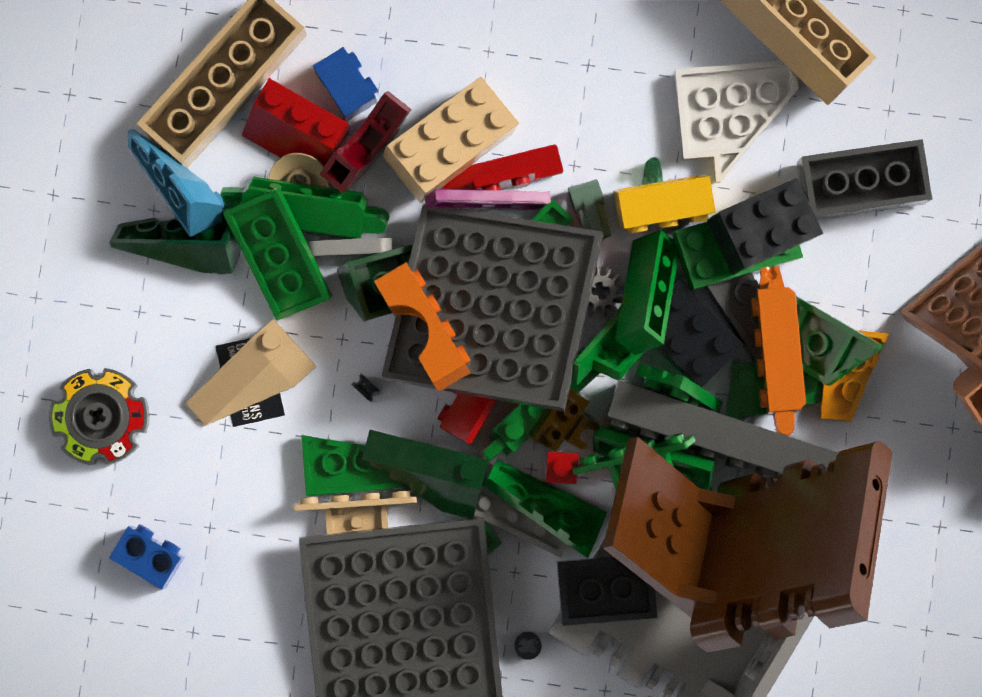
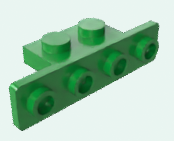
M621 305L617 314L612 319L608 318L601 332L597 336L593 335L590 338L584 351L581 354L577 353L576 360L573 363L571 383L579 385L592 369L620 381L642 356L643 353L634 355L615 340Z
M677 433L666 437L665 442L655 444L654 440L644 442L673 466L669 452L688 448L695 442L694 435L684 437L683 433ZM626 447L610 450L608 456L600 458L597 453L580 458L581 463L572 469L574 475L608 467L616 490Z

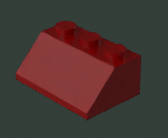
M268 78L252 106L242 136L279 158L291 153H303L316 158L325 166L334 151L342 145L350 131V127L346 121Z
M452 392L457 397L451 406L445 404L437 418V420L441 421L439 428L471 446L498 400Z

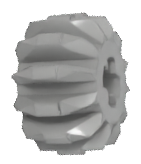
M596 266L588 303L591 306L588 314L590 317L594 316L596 308L600 310L601 318H605L607 315L606 307L615 314L618 309L612 301L622 304L623 297L616 295V293L624 292L625 286H615L621 279L619 274L615 275L612 279L608 278L611 273V268L609 267L606 268L604 276L600 275L599 267ZM596 285H601L603 290L607 289L608 294L604 295L603 300H599L598 295H592V290L595 291Z

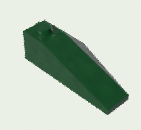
M223 209L222 222L191 237L175 216L173 219L160 222L156 218H149L118 224L109 241L111 248L201 273L232 274L241 255V249L225 219Z
M413 244L352 260L337 269L347 301L364 322L392 314L374 281L407 262L408 264Z
M371 429L369 430L362 460L440 511L467 519L474 518L488 459Z

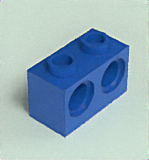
M138 524L137 527L128 526L109 559L161 590L166 589L185 556L179 554L181 548L166 539L163 543L153 538L154 532L141 524ZM134 538L139 539L143 544V550L138 556L131 554L128 548L129 542ZM159 554H164L169 559V567L164 572L159 571L155 567V558Z

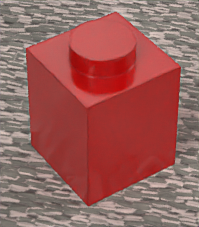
M548 451L546 455L545 483L576 485L577 475H574L572 469L578 466L579 453Z

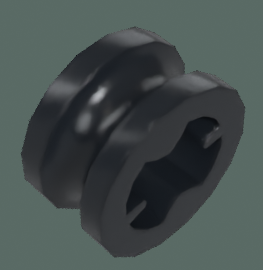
M362 374L359 375L358 382L351 384L370 402L373 401L374 394L381 392Z
M526 631L516 637L514 648L519 657L531 660L539 655L542 644L538 635ZM523 638L526 640L535 639L537 644H533L536 647L533 653L530 651L525 653L520 651L519 648L522 647V644L519 643Z

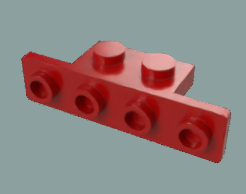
M556 144L473 164L444 185L443 189L501 190L509 187L519 189L530 185V182L563 174L564 169Z

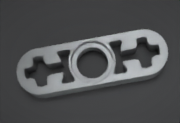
M392 238L306 241L313 257L375 255L392 250Z

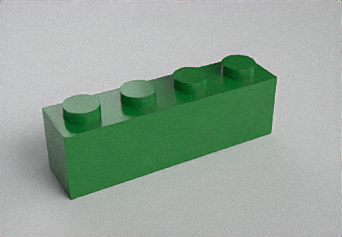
M661 229L635 239L632 243L615 340L634 355L664 345L679 255L674 240Z

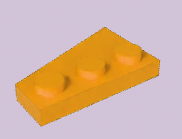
M857 330L882 345L886 343L890 334ZM881 350L833 385L828 386L823 383L819 419L852 421L866 389V384L877 364Z

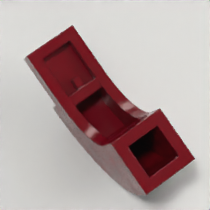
M386 91L357 132L342 147L334 151L319 175L340 192L344 193L370 169L385 151L386 146L400 130L399 127L412 109L391 92Z

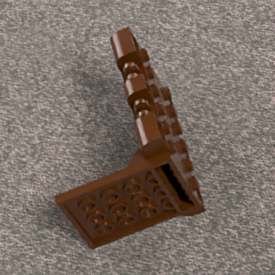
M639 437L628 439L603 549L691 617L690 632L692 639L707 653L742 646L744 631L749 630L752 627V623L755 628L762 627L774 639L795 636L797 620L803 619L805 612L808 617L816 616L829 629L866 622L869 614L893 452L884 443L876 441L839 451L836 460L830 461L827 469L824 464L817 465L814 461L807 459L786 465L783 474L778 475L776 481L773 477L765 478L760 473H754L723 481L719 484L717 492L698 488Z

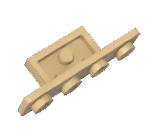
M410 491L392 492V498L380 499L379 493L361 494V500L349 501V495L330 496L331 502L318 503V497L300 498V504L293 505V511L325 509L327 534L388 528L387 505L417 503V496L410 497Z

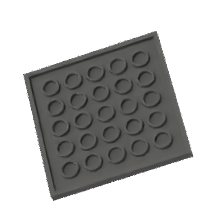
M423 203L408 266L411 271L418 269L426 283V286L422 287L426 297L432 294L441 308L436 313L440 321L448 320L456 336L451 338L456 348L462 345L471 359L466 364L471 374L443 389V391L565 412L573 376V363L576 360L601 248L602 231L462 209L428 208ZM398 315L395 317L381 375L383 380L436 389L418 358L425 349L429 337L428 325L422 319L412 315Z
M484 517L299 537L316 697H503Z

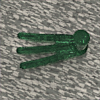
M651 157L646 161L642 185L648 182L656 183L663 181L661 164L658 158Z

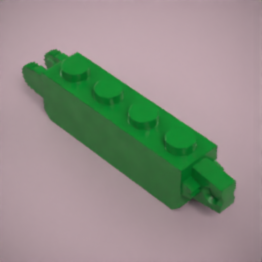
M253 177L247 181L245 187H223L220 193L224 202V208L222 209L225 210L276 187H280L300 230L308 231L313 235L332 234L338 235L342 239H361L362 233H384L390 218L388 211L382 207L367 205V197L362 192L347 190L342 193L336 188Z
M583 346L578 351V353L581 354L584 351L585 347ZM592 369L579 385L571 383L570 388L577 392L582 391L600 372ZM520 404L493 429V432L488 436L493 442L482 451V454L490 462L501 451L506 456L511 452L514 453L530 438L528 434L546 408Z

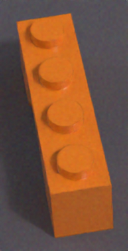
M406 262L374 281L394 316L412 315L427 323L429 329L428 342L418 358L438 392L471 374L466 365L471 359L462 345L456 348L451 338L456 336L448 320L440 321L436 313L441 308L432 294L426 297L422 287L426 286V283L418 269L411 271Z

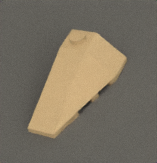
M272 319L186 402V405L207 426L295 387L317 366L282 327Z

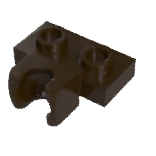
M570 388L565 412L545 409L528 435L534 441L555 452L564 440L583 450L587 447V444L580 439L581 432L585 429L597 431L600 426L590 414L584 412L590 400Z

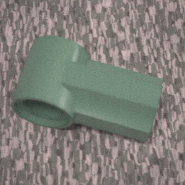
M595 179L568 187L570 201L575 214H578L581 228L602 231V240L611 237V230L603 205H605L598 180Z

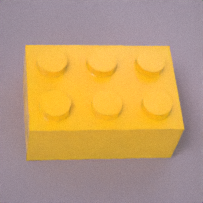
M701 174L613 190L618 225L627 229L630 233L647 231V225L655 223L660 228L678 225V219L683 218L690 222L709 220L708 214L716 213L711 179L707 175Z

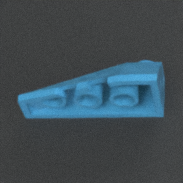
M133 128L128 130V148L190 237L222 222L224 202L217 191L213 192L204 180Z

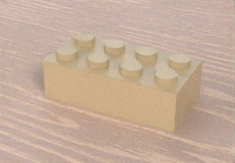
M480 76L388 144L382 157L419 203H422L426 195L435 189L442 188L510 137L516 130L519 122L482 76Z

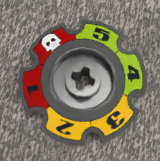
M104 368L100 376H96L92 369H85L66 379L60 386V389L63 391V398L59 401L52 400L49 411L52 435L57 437L63 436L64 438L61 450L72 459L87 465H95L100 457L104 458L106 464L112 465L131 456L139 448V444L135 440L138 433H147L150 421L147 399L135 397L134 391L138 387L137 383L127 375L109 368ZM96 411L102 412V415L106 417L104 422H97V418L93 416Z

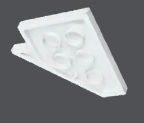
M781 60L675 69L682 160L713 158L715 184L720 183L799 89L798 76Z

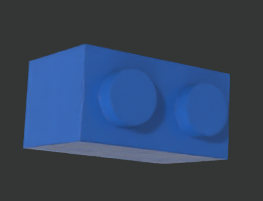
M341 47L313 65V69L348 122L375 105L377 99L374 94L379 91L369 76L365 79L358 70L362 65L355 53L352 51L348 54L345 48Z

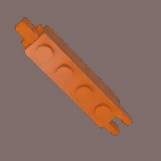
M779 266L763 267L760 269L759 289L755 294L756 298H751L752 317L757 316L758 328L754 329L755 347H760L761 359L756 360L758 378L763 377L764 389L759 390L761 408H766L767 415H773L776 432L789 436L795 430L794 413H798L806 404L796 293L791 288L784 287Z

